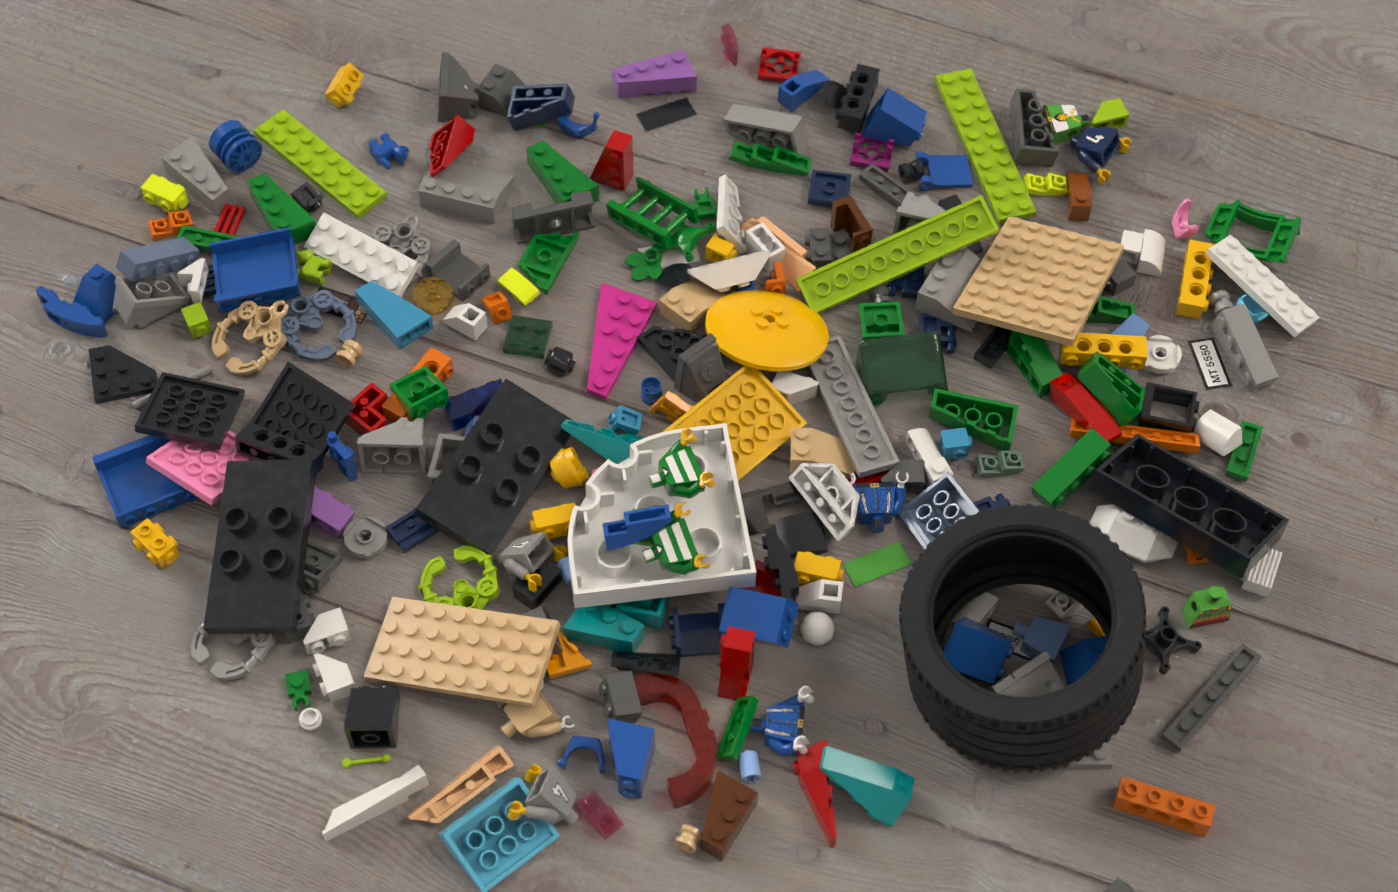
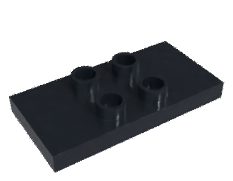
M505 379L416 507L414 515L458 543L475 547L492 556L550 469L549 462L561 448H564L570 439L571 434L561 428V424L566 419H572L508 379Z
M312 459L227 461L203 629L209 634L297 632L317 465Z

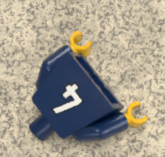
M1107 126L1087 128L1081 137L1073 136L1070 140V147L1076 148L1078 159L1093 173L1096 172L1098 174L1097 181L1102 185L1105 184L1106 179L1109 180L1111 174L1109 170L1101 169L1100 167L1106 166L1117 148L1120 152L1127 153L1131 146V139H1122L1117 128H1109Z

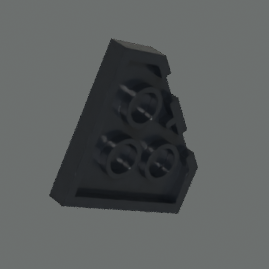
M653 326L638 335L637 341L675 382L679 355L706 337L707 333H691V330L675 328L674 331L663 330L662 327Z
M110 345L88 349L96 404L152 393L158 381L156 370Z

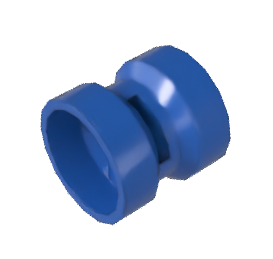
M647 377L641 383V399L646 405L652 406L662 397V383L656 377Z

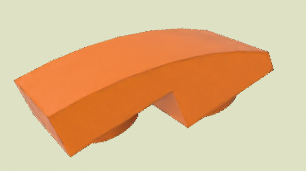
M188 210L168 212V218L148 220V228L152 240L177 235L182 225L193 227Z

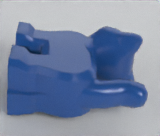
M387 132L380 135L383 143L377 144L376 139L369 141V153L374 156L377 163H380L389 170L391 163L388 160L395 157L404 166L409 149L406 146L397 145Z

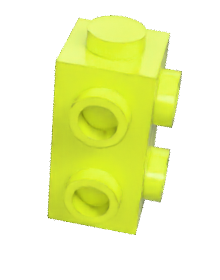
M152 174L141 186L144 200L149 204L161 207L166 212L181 211L189 201L183 186L169 182L164 177Z

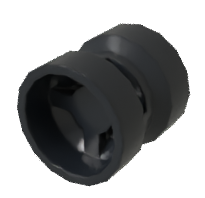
M919 159L911 161L910 164L903 163L898 166L899 176L903 183L911 182L914 178L917 180L921 179V176L924 175V168Z

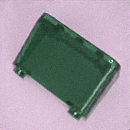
M937 332L869 339L862 341L858 345L856 357L857 373L874 406L882 404L889 393L927 389L928 395L933 397L935 388L948 391L940 334Z

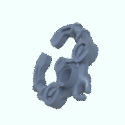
M320 290L314 296H298L291 302L285 300V304L289 305L286 317L281 320V331L287 338V347L293 349L298 358L320 362L328 361L336 355L333 346L329 343L321 345L316 350L310 349L308 346L302 347L299 344L300 338L298 335L300 334L301 327H306L314 332L322 330L323 321L320 312H328L332 309L336 313L341 311L344 314L342 318L347 326L340 330L338 340L342 344L347 339L355 340L357 333L356 312L353 309L350 310L344 300L333 296L331 292Z

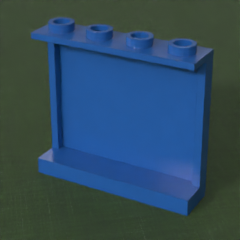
M289 227L209 243L213 257L216 285L214 300L220 314L233 311L245 301H253L260 306L301 296L294 239Z
M148 435L92 457L120 528L132 526L139 521L153 518L159 513L173 510L182 504L196 501L199 498L146 464V457L170 442V439Z

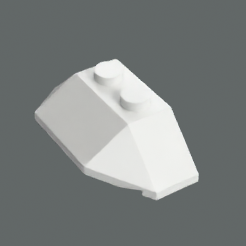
M767 250L691 268L687 272L712 289L724 292L730 290V286L738 284V287L750 285L749 281L756 279L770 253Z
M801 463L789 479L835 539L840 542L854 527L860 495L835 464Z
M1114 504L1097 506L1090 521L1092 526L1100 528L1103 534L1109 535L1110 540L1119 545L1120 551L1123 550L1127 556L1144 563L1172 559L1178 544L1174 539Z

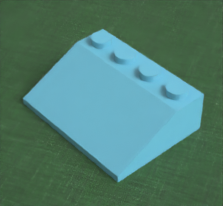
M520 777L512 778L437 834L450 854L481 892H487L560 836L554 826L546 821L526 818L523 814L520 815L518 820H511L507 817L512 802L519 801L523 807H527L524 802L530 791Z

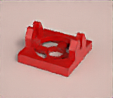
M768 47L762 48L758 79L783 83L791 76L797 75L801 52ZM773 56L778 57V61L774 63L766 62ZM784 58L791 59L793 66L787 65L784 62ZM781 64L785 68L783 70H777L774 68V66ZM767 68L772 69L774 73L768 71Z

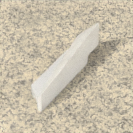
M417 765L401 777H397L333 809L326 829L322 832L325 841L408 801L409 795L429 786L426 773Z

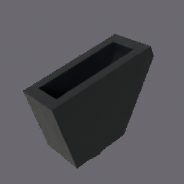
M560 568L540 569L530 573V575L539 574L542 579V586L537 585L536 592L529 590L526 579L516 578L512 585L514 598L531 610L539 607L562 582V570Z

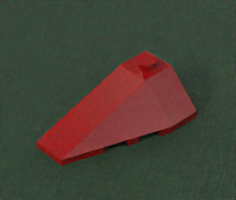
M459 115L432 135L429 149L432 151L429 155V158L432 159L430 163V175L432 177L446 169L474 141L475 128Z
M1066 372L1050 381V400L1087 431L1091 428L1094 429L1108 442L1122 436V432L1111 413L1077 376Z
M822 740L807 747L808 751L806 754L797 753V761H793V773L798 775L802 791L830 848H832L836 844L834 808L830 806V803H832V785L827 782L829 777L819 769L823 748L827 746V740Z

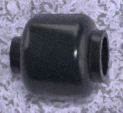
M554 347L553 350L549 349L544 365H546L548 372L564 377L567 372L572 373L576 361L572 360V352L560 347Z

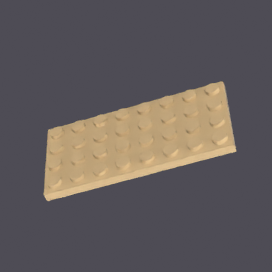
M392 597L363 677L366 681L535 707L558 635L560 623L558 620Z

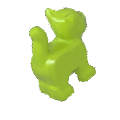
M311 249L302 250L301 252L296 251L298 263L303 265L301 270L298 269L299 278L306 282L323 286L326 281L323 274L329 275L332 271L331 259H322L319 256H314V252Z

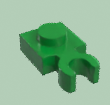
M705 187L704 194H699L698 190L694 189V206L697 209L698 219L717 218L713 197L709 198V189Z
M308 670L285 674L287 693L289 698H293L292 706L294 711H298L297 706L300 702H304L306 707L310 708L311 703L306 696L312 694Z

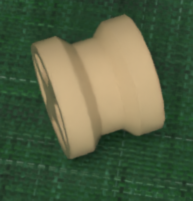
M684 824L681 826V834L679 837H676L674 844L680 850L694 854L697 850V843L701 841L703 833L693 826Z

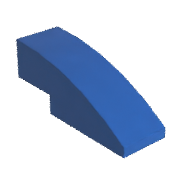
M669 505L623 512L624 520L602 523L607 551L637 543L661 530L672 521Z

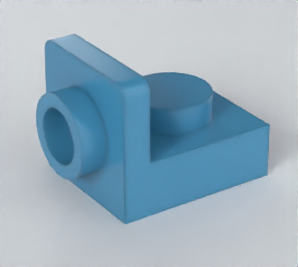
M619 405L614 412H610L607 423H609V428L613 429V431L619 428L637 435L641 427L642 413Z

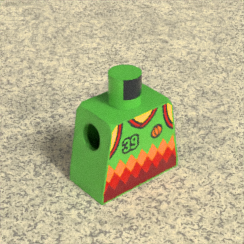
M1212 586L1209 589L1193 592L1181 610L1188 628L1192 629L1229 621L1231 602L1223 586Z

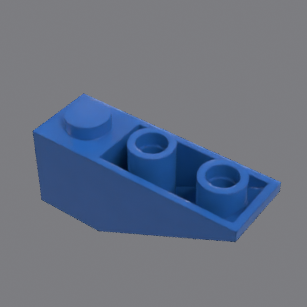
M817 69L791 76L778 86V103L792 112L823 88L824 83L831 79Z

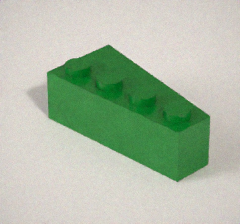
M1091 428L1031 487L1032 495L1047 508L1060 507L1068 496L1077 491L1081 485L1094 475L1095 470L1111 457V444Z

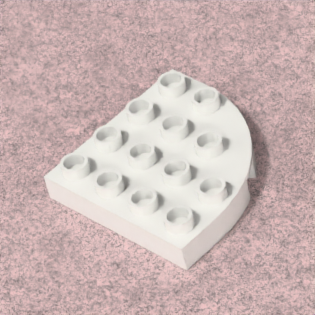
M726 423L690 427L692 430L690 435H696L697 441L693 444L687 443V447H691L701 472H711L714 476L710 479L715 481L713 488L705 486L704 492L697 494L691 499L677 496L670 497L664 486L652 489L649 482L650 475L659 473L658 461L679 439L682 440L681 432L685 428L665 431L636 441L630 445V457L619 464H615L608 459L595 471L585 484L586 497L580 507L574 506L569 523L568 558L575 608L728 590L729 586L735 588L755 586L756 568ZM686 502L682 506V512L691 510V513L688 516H681V519L684 518L697 553L708 555V557L703 559L702 564L708 563L710 567L708 569L699 568L694 572L681 575L669 572L667 569H662L658 559L646 563L642 550L651 548L650 546L631 544L623 548L607 551L602 523L624 520L623 512L632 511L633 508L644 509L668 504L669 510L672 512L678 503Z

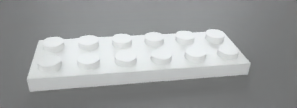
M324 212L304 245V248L313 250L316 255L324 259L330 258L333 264L367 282L374 281L399 297H402L420 265L417 261Z
M1232 235L1218 242L1205 253L1294 338L1316 323L1320 318L1313 309L1308 307L1298 295L1293 293Z

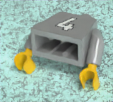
M540 532L513 540L503 552L497 554V561L500 565H504L509 574H515L522 580L526 579L529 590L536 592L537 585L542 586V579L539 574L530 575V573H533L552 552L556 562H559L563 557H567V548L563 545L553 546L554 543L548 540L545 532Z
M536 764L530 766V769L525 774V780L533 783L524 802L527 807H523L519 801H514L510 804L507 817L511 820H518L520 815L523 814L526 818L546 821L550 825L562 819L568 825H572L579 815L572 809L576 793L568 784L566 778L561 775L555 766L543 772L540 766Z

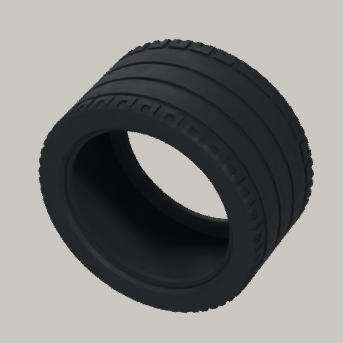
M1013 504V506L1002 505L999 508H988V510L978 511L977 514L972 516H965V519L956 521L951 527H946L942 534H937L935 540L926 545V550H922L919 554V559L915 560L912 564L913 569L909 570L908 579L904 582V591L901 593V603L899 605L900 632L909 685L913 699L917 703V708L923 715L925 722H929L930 729L935 731L941 740H945L947 746L956 749L960 755H966L967 759H974L983 766L987 764L993 769L998 767L1002 768L1003 771L1014 770V772L1018 773L1020 771L1033 773L1034 770L1044 772L1045 769L1052 768L1055 770L1058 769V766L1062 765L1066 767L1073 761L1079 762L1082 760V757L1092 755V751L1101 749L1104 742L1108 743L1111 737L1119 732L1120 725L1123 726L1127 717L1131 714L1140 692L1143 675L1147 619L1145 596L1142 592V584L1138 580V574L1136 570H1133L1131 561L1127 560L1125 552L1123 550L1120 551L1119 545L1116 542H1112L1109 535L1103 534L1100 528L1092 526L1089 521H1083L1079 516L1068 514L1067 511H1059L1053 507L1046 508L1042 505L1032 506L1031 504H1026V506H1018V504ZM1016 584L1040 585L1058 590L1081 603L1101 626L1107 644L1093 667L1074 683L1052 693L1038 696H1007L988 691L973 684L957 672L942 653L940 646L943 636L955 615L974 598L995 588Z

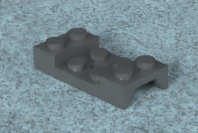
M585 191L571 194V201L542 206L536 209L532 208L531 203L511 207L517 244L531 242L535 234L549 235L560 233V235L595 228L592 214L594 202L591 192Z

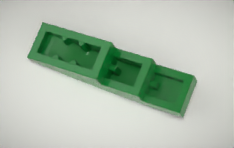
M734 141L729 160L750 167L784 174L806 176L809 174L812 158L777 145L773 150L758 143L751 147L738 141Z
M1099 296L1086 322L1123 323L1133 313L1135 314V304Z

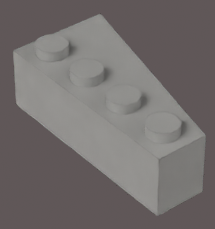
M193 136L162 157L166 173L216 215L223 211L226 203L232 205L227 186Z

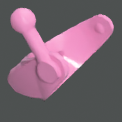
M1185 199L1172 218V227L1176 239L1189 238L1195 235L1199 229L1198 225H1188V213L1192 205L1190 199Z

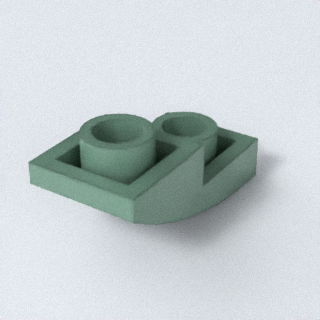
M1000 450L998 455H977L975 458L979 477L1010 475L1025 469L1020 451Z

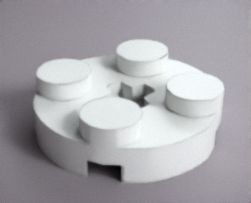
M1154 335L1149 337L1147 340V360L1144 370L1157 374L1173 373L1182 357L1181 348L1178 344L1176 346L1172 343V339L1167 336ZM1157 352H1161L1165 357H1158Z

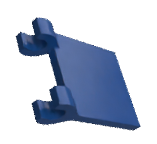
M923 151L916 152V158L921 161L923 166L927 165L929 176H921L922 183H919L920 191L924 192L933 188L973 187L966 155H928Z

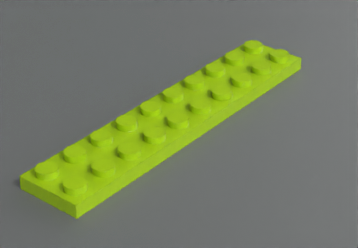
M972 69L935 75V83L998 225L1004 224L1008 217L1020 219L1036 217L1037 211Z
M980 195L797 278L796 282L809 308L820 314L879 285H884L998 233L999 228L983 196Z

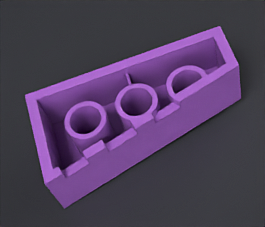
M684 50L612 69V85L618 98L642 97L647 93L654 94L655 96L661 95V92L679 94L680 91L690 90V93L697 92V76Z
M315 486L311 522H313L314 528L339 539L346 526L353 520L354 511L347 503L337 501L332 494L327 491H321Z

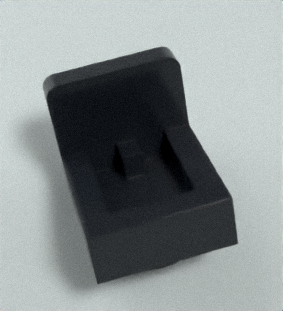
M305 182L291 194L292 198L307 213L310 210L316 211L323 204L324 195L322 193L318 195L308 182Z

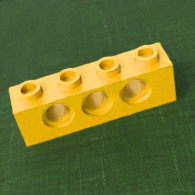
M1189 240L1185 253L1176 315L1201 319L1202 313L1207 312L1209 300H1206V296H1209L1211 284H1208V280H1212L1214 268L1210 267L1211 264L1214 265V262L1205 253L1214 244Z
M1080 332L1073 347L1059 343V364H1067L1069 366L1082 365L1098 351L1118 368L1144 369L1147 360L1146 336Z

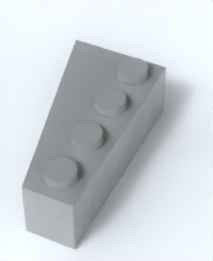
M733 103L724 118L728 134L749 142L752 139L765 147L771 146L775 148L777 145L801 155L804 154L809 146L803 116Z
M1245 303L1222 310L1209 327L1240 375L1244 385L1248 388L1249 392L1272 385L1279 376Z

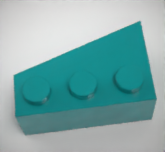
M606 604L576 608L564 625L563 634L567 637V641L570 642L575 640L584 642L585 645L592 646V644L604 646L608 650L635 652L645 638V625Z

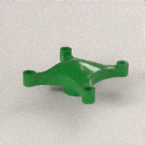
M684 221L670 236L672 246L668 250L682 251L686 261L692 262L694 260L692 250L696 247V243L702 237L717 231L714 222H709L705 227L697 228L684 225ZM656 244L652 246V248L660 253L668 251Z

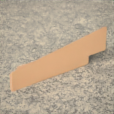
M760 217L757 220L751 218L741 226L745 234L747 230L763 222L786 248V253L781 262L785 278L796 291H801L796 279L816 270L814 265L806 261L807 250L765 217Z
M496 745L408 813L407 816L410 820L440 823L495 782L494 776L513 767L514 764L502 747Z

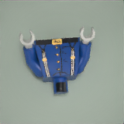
M897 472L895 478L898 486H895V482L854 484L853 488L860 495L856 517H859L861 524H871V531L873 533L883 532L884 524L891 523L892 516L898 515L903 507L906 494L904 484L909 479L907 472L905 481L898 479L899 472ZM853 473L850 474L851 481L849 483L851 485L856 480V477Z
M803 686L795 696L769 706L766 719L753 718L752 732L765 733L764 745L780 756L797 754L798 752L806 754L808 749L804 745H809L810 742L803 736L805 714L803 701L808 704L813 702L814 697L809 694L813 690L809 686Z

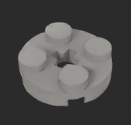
M371 516L361 520L359 518L354 519L344 530V544L347 551L357 558H364L365 560H372L375 556L379 555L386 548L389 539L384 523ZM370 534L369 540L362 541V535L367 536Z

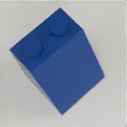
M887 88L868 113L861 135L887 142L891 139L894 140V143L911 146L915 140L919 141L924 131L922 129L927 122L925 119L927 111L892 89Z
M729 586L719 631L726 634L728 626L755 631V643L788 648L793 635L794 621L798 614V603L783 597Z
M963 617L956 622L943 654L955 670L993 684L997 679L1001 680L1005 673L1006 667H1003L1006 658L1010 660L1015 650V647L1012 646L1014 639L967 617Z
M609 719V744L618 792L629 799H642L655 751V729Z

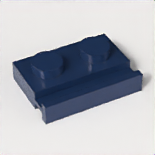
M416 508L386 526V531L402 549L403 553H406L439 532L438 529L414 515Z

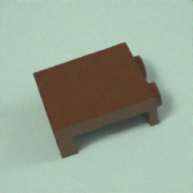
M849 195L833 201L830 227L833 232L845 228L846 232L849 233L852 239L851 254L871 245L873 229L852 196Z

